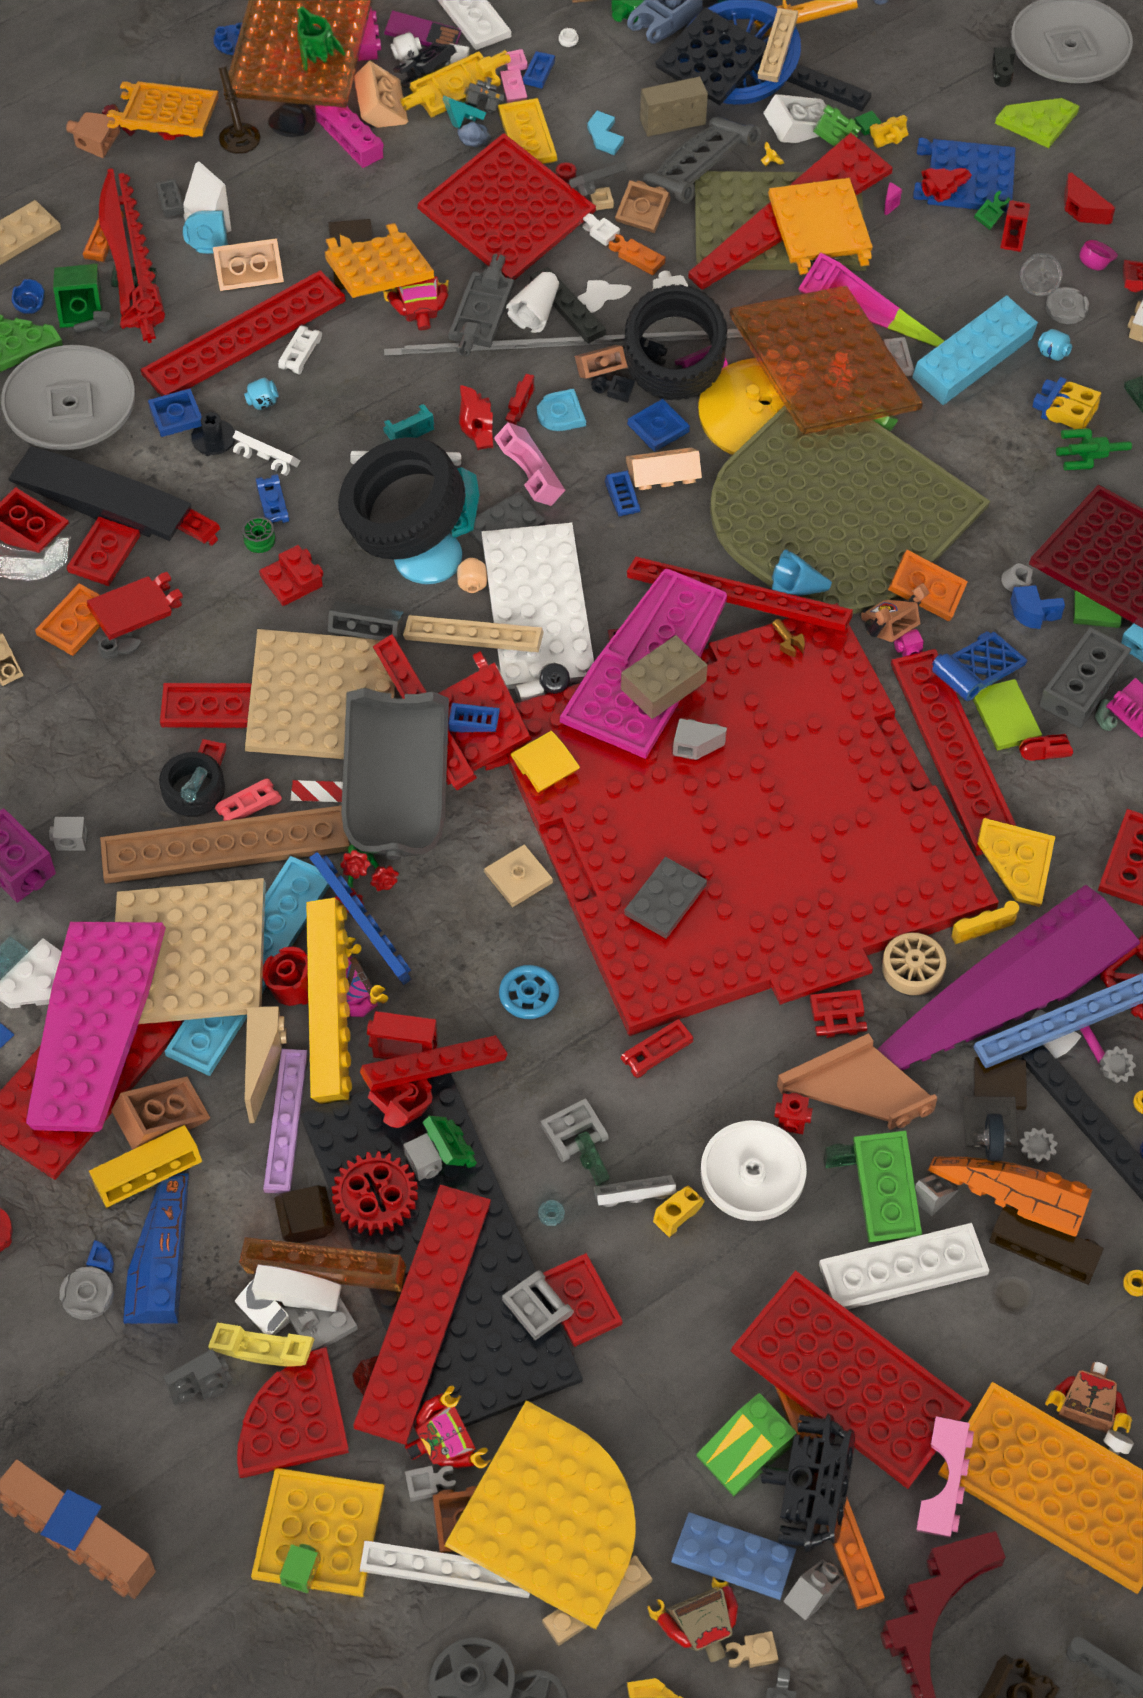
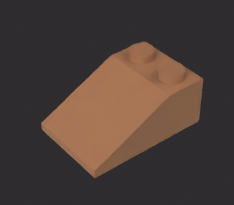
M187 1076L123 1092L111 1110L132 1150L183 1125L189 1131L210 1119L208 1112Z

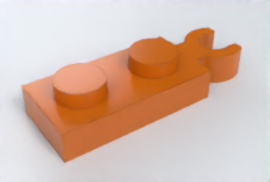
M616 234V243L609 241V249L613 252H618V257L651 275H654L665 264V257L633 239L627 242L622 235Z

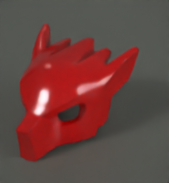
M461 385L459 425L462 432L475 442L477 450L493 448V413L491 412L490 399L488 397L482 398L481 393L477 395L475 389Z

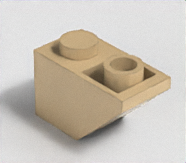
M0 633V684L4 686L24 675L3 633Z

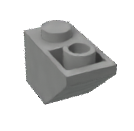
M679 719L674 738L673 755L697 760L725 745L727 727L701 723L692 719Z
M822 1559L800 1576L783 1602L806 1621L817 1612L845 1577L839 1573L833 1564Z

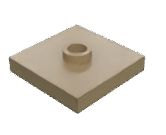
M525 844L484 868L486 876L512 907L553 883V878Z

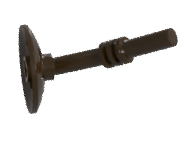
M221 67L218 69L225 90L223 95L226 96L225 100L228 101L226 105H229L233 124L228 125L221 131L219 143L227 152L234 154L248 153L259 145L260 133L253 125L241 123L237 107L238 100L235 99L237 95H234L236 92L232 89L227 67ZM224 135H227L229 144L225 141ZM245 141H248V142H249V144H247V145L237 146V143H238V144H241V143H244Z

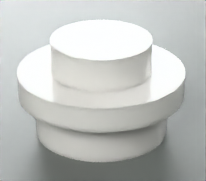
M565 28L559 34V43L565 47H572L578 43V34L572 28Z

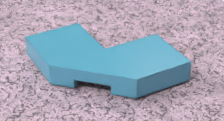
M596 111L587 123L589 134H591L594 140L593 143L596 149L615 155L624 143V137L609 132L615 123V117Z

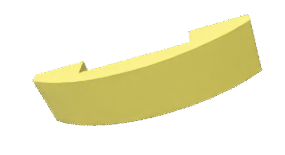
M217 1323L208 1348L227 1356L255 1363L275 1366L306 1365L315 1339L289 1333L287 1337L245 1331L241 1326Z

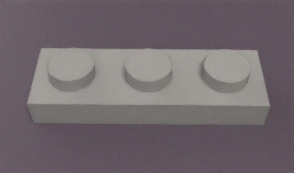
M672 1175L594 1186V1192L598 1206L613 1207L619 1202L639 1203L646 1198H668L676 1193V1184Z

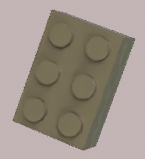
M700 77L641 89L640 121L647 137L706 124L708 93Z
M675 635L621 672V690L653 719L704 684L707 678L708 665Z

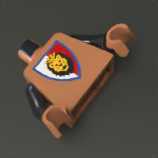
M924 583L912 590L914 595L907 602L884 600L871 609H863L861 618L866 622L865 628L868 634L872 637L893 642L920 625L918 606L921 600L929 594Z

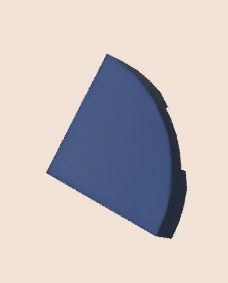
M94 1240L86 1263L87 1267L92 1266L102 1269L104 1272L113 1273L114 1260L110 1251L103 1243Z

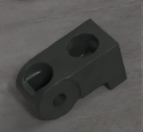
M994 48L992 58L994 82L1000 87H1008L1012 83L1015 48Z

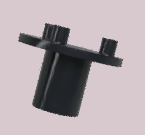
M208 412L201 417V426L193 429L191 441L195 449L206 456L218 455L228 451L233 446L236 440L233 438L235 430L231 424L221 420L217 413Z

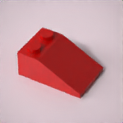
M16 487L0 502V540L8 545L40 553L69 524V520Z

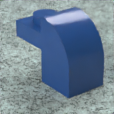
M1036 585L1013 588L1010 601L1015 618L1024 626L1041 629L1042 621H1055L1062 618L1065 607L1063 598L1040 600Z

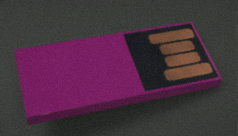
M392 10L384 35L397 37L406 33H412L414 38H419L421 45L429 47L433 43L457 45L461 30Z

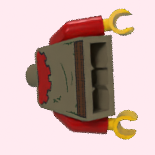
M713 1577L711 1589L668 1607V1613L663 1601L660 1599L657 1600L661 1608L659 1611L654 1612L648 1606L650 1617L653 1620H657L667 1636L683 1648H690L694 1651L705 1648L710 1662L718 1661L726 1656L721 1640L732 1636V1628L736 1625L738 1603L732 1588L729 1586V1582L724 1581L720 1583Z

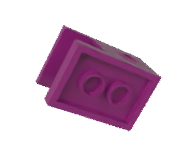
M3 808L0 810V887L18 903L34 890L41 889L45 882L54 876L56 872L50 853Z

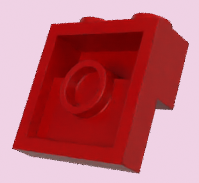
M299 545L278 554V561L259 570L261 578L282 606L323 587L322 576L324 574L320 565H313L309 551L306 548L302 550Z

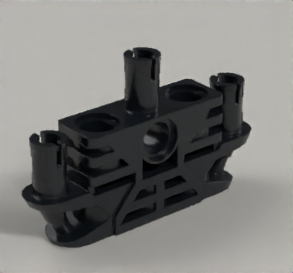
M830 1413L827 1414L826 1418L801 1414L798 1420L802 1421V1423H798V1432L820 1434L822 1438L814 1437L813 1440L810 1436H804L803 1439L801 1435L795 1434L789 1469L764 1465L762 1472H765V1474H761V1482L763 1484L785 1486L781 1519L786 1523L793 1521L795 1524L801 1525L803 1523L807 1526V1529H799L781 1525L779 1531L782 1534L778 1535L779 1544L803 1546L806 1553L811 1552L815 1546L824 1544L828 1540H831L832 1544L837 1543L844 1516L855 1447V1432L852 1429L844 1430L840 1424L834 1421V1417ZM835 1435L843 1439L842 1444H835ZM807 1474V1483L803 1486H797L798 1478L801 1475ZM821 1525L829 1526L828 1532L819 1533Z

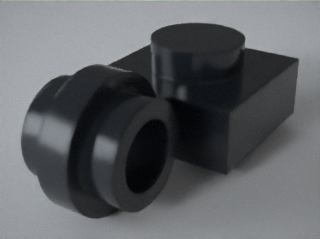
M598 375L591 381L594 392L603 393L608 389L607 397L627 403L635 385L634 380L617 375L613 376L612 381H608L604 375Z

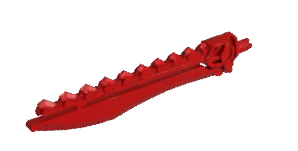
M110 168L108 169L100 195L99 225L108 242L116 266L120 296V327L122 329L126 327L139 328L143 341L152 343V339H156L153 327L164 321L165 312L159 287L156 284H152L156 275L152 271H148L153 263L150 259L145 258L149 253V249L146 246H142L146 237L143 234H139L143 225L140 222H136L140 213L137 210H133L137 201L134 198H130L134 189L131 186H127L131 178L128 174H119L122 196H118L114 170ZM123 204L139 285L136 289L134 287L120 205Z

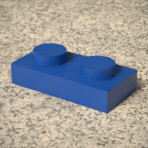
M536 51L523 77L524 85L542 89L555 63V55Z

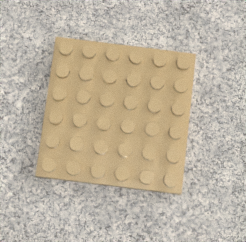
M257 629L245 751L344 759L346 692L368 688L378 692L391 693V698H394L395 685L372 647L380 641L357 637Z
M264 878L117 892L115 922H162L166 927L150 991L138 1024L247 1015V1007H262L266 891Z

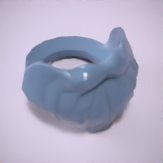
M475 122L464 125L457 130L460 140L466 146H485L491 139L486 126Z

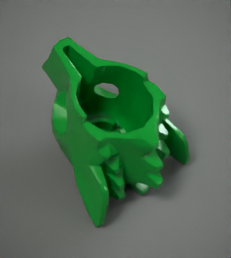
M305 7L298 8V43L304 70L307 71L308 69L307 58L313 63H317V56L325 63L327 62L328 54L333 57L334 49L345 56L343 47L334 36L327 20L321 16L311 14ZM313 24H319V25L321 26V28H319V27H317V26H315V25H313Z

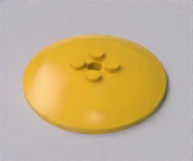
M752 358L737 361L722 368L717 380L712 382V386L700 394L698 414L701 426L716 446L733 455L811 379L818 383L820 382L803 368L783 360ZM761 401H768V402H770V404H768V405H763V404L760 403V402H761Z

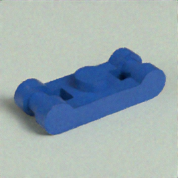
M278 474L271 475V478L267 479L262 477L256 478L264 517L269 519L273 525V522H289ZM268 487H273V488H274V489H272V490H267V491H265V488H268Z

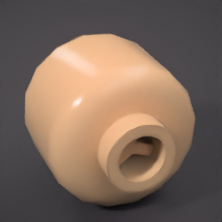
M468 558L461 562L457 569L459 587L469 593H476L482 590L487 584L486 565L476 558Z

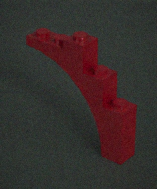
M996 1531L932 1548L929 1559L926 1562L930 1575L935 1577L909 1584L906 1595H904L906 1609L909 1613L912 1612L913 1614L885 1621L883 1632L880 1633L885 1649L890 1650L892 1657L903 1654L901 1664L905 1674H910L913 1685H910L913 1698H936L931 1680L930 1649L935 1625L948 1602L963 1586L981 1574L1001 1567L1006 1557Z

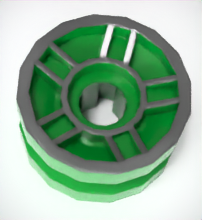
M253 517L244 523L242 532L244 545L248 550L255 553H264L274 546L276 542L274 525L269 519Z

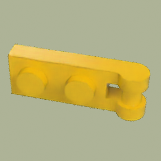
M1008 901L1004 908L992 912L989 910L984 911L977 917L959 920L954 924L951 935L954 943L958 944L1014 925L1019 905L1015 901Z

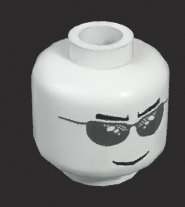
M412 33L397 36L393 39V43L390 44L395 60L399 59L400 62L412 59L419 54L418 50L422 49L419 38H414Z

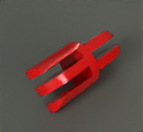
M1066 734L1030 737L1024 739L1019 745L1021 756L1029 761L1066 758L1073 754V749Z

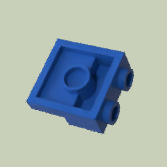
M191 389L148 400L152 419L161 437L201 426L202 416Z

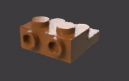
M477 1486L468 1487L466 1491L454 1492V1490L450 1489L438 1492V1495H433V1508L440 1553L455 1552L446 1547L445 1544Z

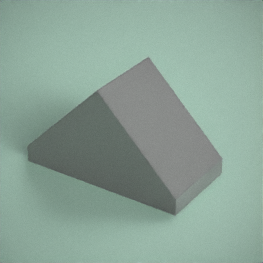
M936 1174L920 1179L915 1186L917 1204L932 1217L959 1189L952 1182Z

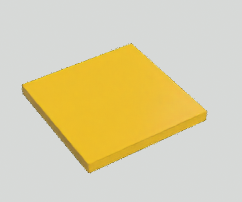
M281 1468L275 1469L251 1578L253 1580L281 1584L279 1576L291 1544L298 1547L300 1544H306L315 1548V1552H318L320 1563L310 1589L364 1597L368 1573L360 1572L364 1542L375 1541L385 1485Z

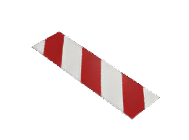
M293 780L291 801L342 802L343 782Z

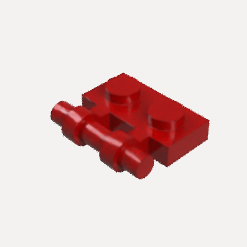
M861 990L810 995L814 1022L824 1021L825 1026H815L816 1037L826 1036V1038H833L837 1034L847 1033L849 1036L857 1035L858 1032L867 1031L866 1021L856 1022V1017H863L865 1013ZM834 1019H847L845 1024L834 1025Z

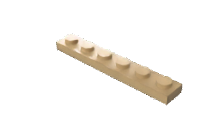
M409 615L403 636L405 640L539 652L544 631L542 627Z

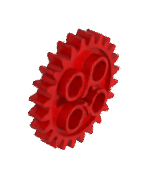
M380 1151L377 1152L375 1158H372L371 1154L367 1152L366 1159L364 1160L359 1155H356L357 1163L355 1164L348 1160V1170L340 1168L341 1177H334L337 1186H332V1194H334L332 1202L336 1205V1214L342 1213L340 1215L341 1221L349 1220L348 1225L350 1229L358 1225L359 1233L368 1228L369 1235L373 1234L374 1229H378L380 1234L383 1235L384 1227L394 1231L393 1224L395 1222L403 1226L402 1216L410 1219L409 1209L413 1210L416 1208L413 1200L418 1199V1192L415 1191L418 1189L417 1182H414V1172L408 1173L409 1165L401 1166V1158H397L392 1162L390 1153H388L385 1159L381 1158ZM365 1174L369 1175L376 1194L380 1196V1202L386 1210L385 1212L380 1210L375 1194L370 1191V1184L364 1176ZM380 1174L387 1175V1177L382 1180L376 1178V1176ZM354 1185L363 1186L360 1190L351 1189ZM390 1196L398 1197V1199L393 1202L386 1200ZM368 1206L374 1208L371 1212L362 1211L363 1208Z

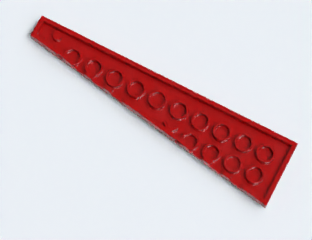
M850 133L789 186L850 178L856 196L892 174L893 167ZM771 202L691 269L688 278L703 290L783 241Z

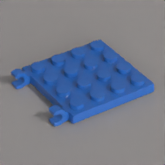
M919 138L917 154L931 155L930 168L935 170L945 168L950 171L966 168L972 176L965 184L958 186L957 192L952 193L949 199L939 203L933 196L927 197L923 193L922 183L917 182L915 183L913 199L928 200L927 204L976 210H979L987 199L993 203V198L998 191H1001V195L998 197L1000 201L1004 202L1008 197L1010 201L1013 199L1015 147L933 139L931 143L926 138ZM1009 203L1005 208H1000L1004 213H1007Z

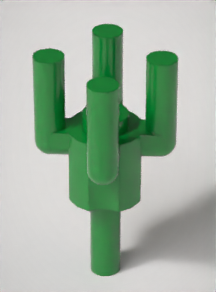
M1089 428L1062 430V439L1082 438L1079 444L1057 447L1056 455L1068 456L1079 454L1082 456V461L1064 462L1063 469L1065 471L1092 469L1094 467V459L1107 458L1109 453L1113 451L1131 450L1132 443L1130 441L1109 443L1107 437L1093 438L1092 430Z

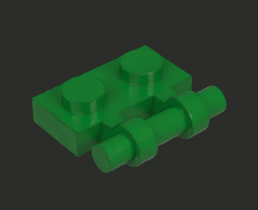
M429 1116L423 1121L428 1137L436 1145L439 1156L446 1165L463 1166L466 1163L467 1167L471 1168L477 1164L473 1156L474 1151L472 1147L466 1144L463 1138V1131L459 1126H456L453 1120H447L446 1117Z

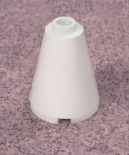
M542 272L509 301L506 309H509L507 314L517 326L522 329L529 327L533 333L541 332L545 328L559 287L556 275L551 272Z

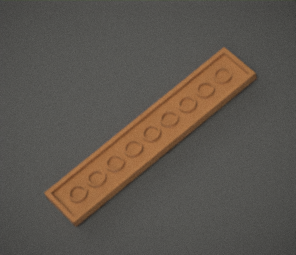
M342 806L100 837L104 882L108 884L288 860L290 856L303 858L310 857L316 852L320 855L348 852L349 840L343 830Z

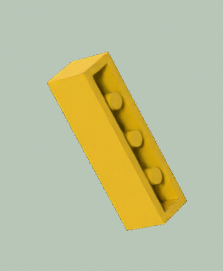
M183 1125L89 1170V1173L100 1198L107 1208L201 1163L202 1159L195 1141L186 1126Z

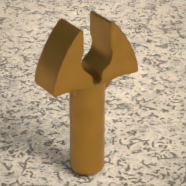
M780 619L774 620L772 625L785 641L780 643V650L789 656L796 657V650L791 646L792 644L797 646L803 653L805 644L803 634L793 636Z

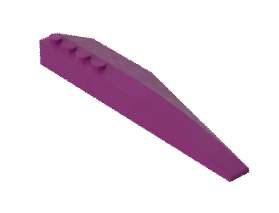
M1084 885L956 979L901 1026L877 1050L903 1071L910 1068V1064L913 1062L928 1060L932 1054L944 1050L946 1052L955 1048L954 1044L963 1040L965 1042L971 1041L1002 1027L1003 1023L1008 1020L1015 1019L1016 1021L1025 1017L1024 1013L1035 1008L1041 1010L1047 1007V1003L1057 999L1059 1002L1069 997L1138 946L1140 941L1108 902L1089 886Z

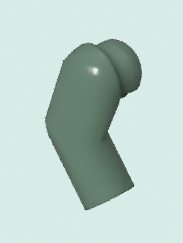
M1102 699L1095 714V719L1103 730L1111 731L1117 726V719L1113 720L1114 716H1109L1110 710L1106 705L1111 701Z

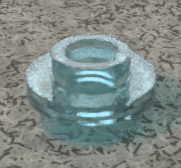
M548 1200L539 1207L538 1217L547 1226H556L564 1219V1208L555 1200ZM552 1211L555 1212L556 1215L554 1217H548L547 1213Z

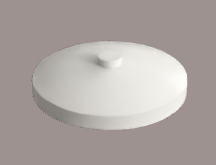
M742 1121L723 1128L708 1142L701 1161V1180L705 1192L711 1201L728 1215L748 1221L768 1220L789 1210L799 1199L805 1185L806 1161L798 1143L783 1129L762 1121Z

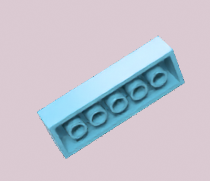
M1006 295L920 359L916 364L912 378L942 405H945L1031 340L1038 322Z

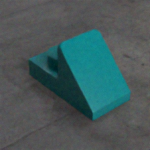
M445 95L443 96L442 100L454 127L459 129L464 117L475 122L477 118L484 120L486 112Z

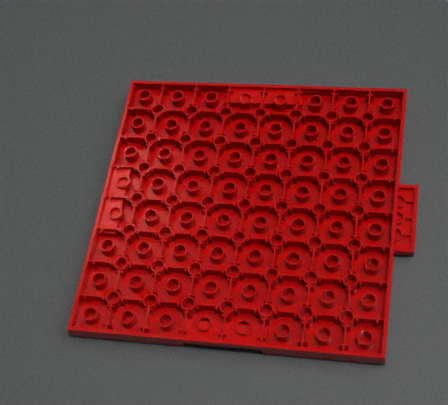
M791 618L781 620L793 636H798L801 633L804 636L803 653L797 646L791 644L796 650V657L789 656L780 650V643L785 641L772 624L709 643V648L703 650L700 657L708 665L706 682L679 701L678 706L646 759L560 723V716L580 683L567 687L560 693H547L515 703L533 740L506 754L508 766L628 1036L771 988L781 1005L872 974L873 967L867 956L885 950L889 942L901 934L921 933L930 935L953 927L956 922L963 918L971 919L979 916L984 911L989 910L992 912L997 910L999 903L937 786H932L895 717V708L850 625H848L844 632ZM679 719H692L701 723L727 727L725 745L697 760L673 755V744ZM552 731L565 745L580 768L538 793L528 776L522 774L511 753ZM665 857L707 880V886L667 939L624 915L625 908Z

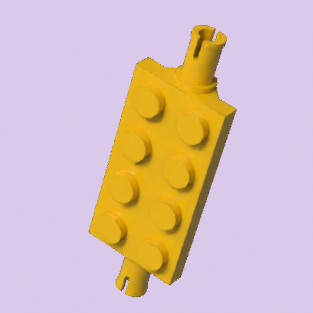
M504 50L492 57H483L480 51L411 82L410 89L413 93L400 98V103L405 111L421 104L432 118L447 111L442 100L444 95L462 103L466 102L464 91L469 83L476 85L477 80L485 81L486 77L492 78V85L500 86L501 80L496 74V68L510 63V55L506 54L507 51Z

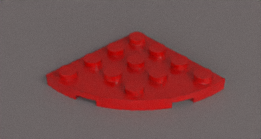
M327 1347L311 1351L306 1365L287 1366L282 1371H277L254 1397L243 1419V1426L237 1446V1464L240 1479L274 1471L277 1468L283 1469L349 1453Z

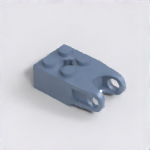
M645 0L630 14L627 26L632 31L649 28L646 33L647 41L652 44L658 43L691 22L703 10L702 0ZM638 17V21L633 24L635 18Z

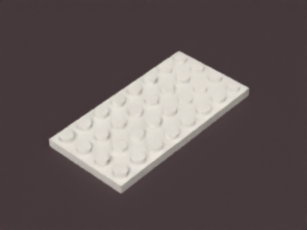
M572 523L481 531L493 623L542 627L544 631L539 652L497 649L500 673L508 689H515L516 685L537 680L539 671L548 663H558L566 667L570 675L569 683L582 682L594 663Z

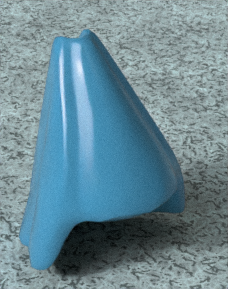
M787 549L780 555L779 563L776 564L772 575V590L795 596L825 592L830 589L832 584L831 580Z

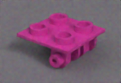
M1135 678L1122 691H1118L1113 697L1114 699L1106 707L1142 738L1143 684Z

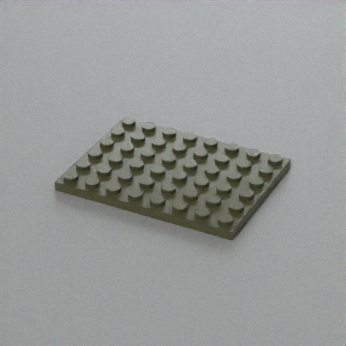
M707 171L694 182L696 265L770 202L768 196L769 188L789 186L804 172ZM861 192L858 195H856V199L862 217L864 219L863 198ZM781 241L736 270H798L796 262L790 263L784 242ZM857 254L831 257L850 271H866L867 266H860ZM810 260L811 267L816 260Z

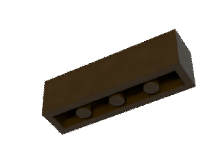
M1007 1206L1002 1208L989 1243L1086 1285L1090 1284L1104 1250L1103 1247L1093 1240L1074 1237L1026 1219L1017 1214L1019 1210L1017 1208H1009Z

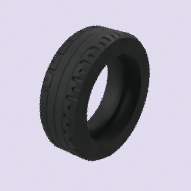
M409 437L393 439L365 453L349 470L339 493V515L344 526L358 545L369 554L382 559L397 560L411 558L430 550L452 531L459 520L465 503L464 481L448 454L434 442ZM413 474L434 476L433 487L428 498L414 513L391 523H375L370 521L374 502L390 484Z

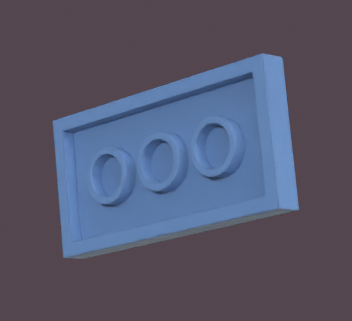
M689 1512L671 1563L780 1600L796 1549Z

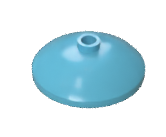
M449 533L439 544L430 550L411 558L394 559V563L400 574L408 580L419 584H435L447 580L457 572L458 565L462 562V548L458 540Z

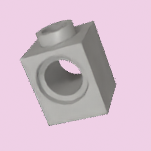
M55 817L54 826H50L49 838L50 841H54L56 851H86L88 829L85 818Z
M427 1133L403 1144L405 1157L418 1181L424 1178H433L442 1170L441 1158Z

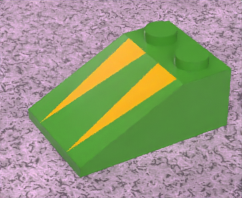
M758 1393L735 1413L696 1456L734 1497L762 1473L764 1465L769 1467L793 1446L794 1435L797 1432Z

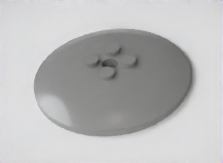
M1096 0L1035 1L1018 14L1011 31L1012 47L1015 48L1018 58L1028 68L1046 78L1066 83L1095 82L1115 74L1128 61L1133 46L1131 30L1122 16L1109 6Z
M83 345L53 347L30 356L20 363L9 375L1 395L2 411L12 431L30 444L52 450L80 449L107 439L124 425L135 403L134 382L126 366L118 358L106 351ZM68 402L75 403L72 406H66V403Z

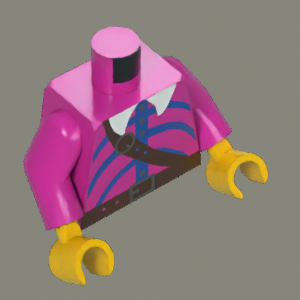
M348 937V943L345 944V953L349 962L348 968H346V978L349 982V992L346 993L347 1003L350 1008L349 1017H364L378 1006V1002L386 1003L388 996L381 994L385 991L384 987L380 985L372 987L356 957L352 958V953H360L362 947L360 944H355L352 948V944L356 939Z

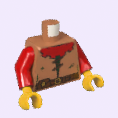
M1093 1362L1090 1373L1079 1370L1076 1377H1067L1050 1392L1045 1402L1047 1406L1049 1403H1052L1058 1407L1056 1410L1059 1412L1058 1417L1107 1433L1113 1425L1114 1431H1117L1118 1427L1125 1428L1126 1433L1130 1431L1132 1418L1127 1414L1122 1394L1117 1391V1383L1106 1378L1108 1367L1103 1363Z

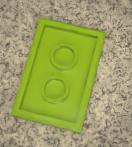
M1016 679L989 685L980 690L973 698L974 704L997 751L1018 746L1024 739L1042 736Z

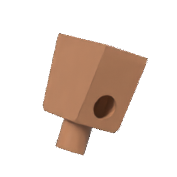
M89 112L84 113L79 122L69 120L66 127L67 132L74 135L75 145L78 148L101 158L105 157L120 133L119 125L116 128H109L107 126L109 120L115 121L113 117Z

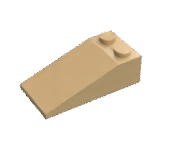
M278 1006L247 1007L245 1104L249 1123H255L279 1063L282 1044H287L285 1017L280 1016Z

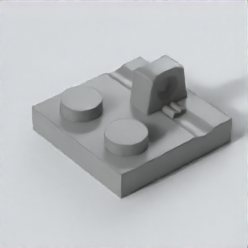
M340 1297L336 1312L288 1306L284 1308L297 1335L313 1337L315 1339L311 1351L327 1347L358 1330L357 1324Z

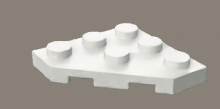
M42 938L0 980V1001L9 1008H20L21 1005L34 1003L36 1006L48 1005L62 952Z

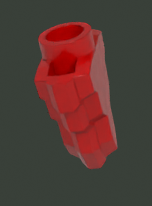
M929 168L921 172L923 177L921 186L923 193L927 197L933 196L939 203L949 199L952 193L957 192V187L965 184L972 174L966 168H958L951 171L945 168L938 170Z

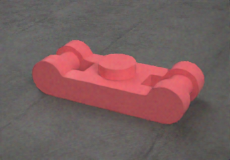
M263 779L216 804L215 809L219 815H223V821L243 819L269 805H277L282 800V797L278 791H274V785L270 779ZM236 806L237 809L231 812V808Z

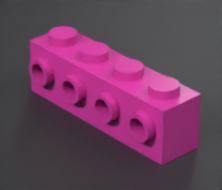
M335 95L315 105L317 122L362 168L383 158L384 144L381 138L376 137L370 127L365 125L358 115L348 108L344 101H341Z

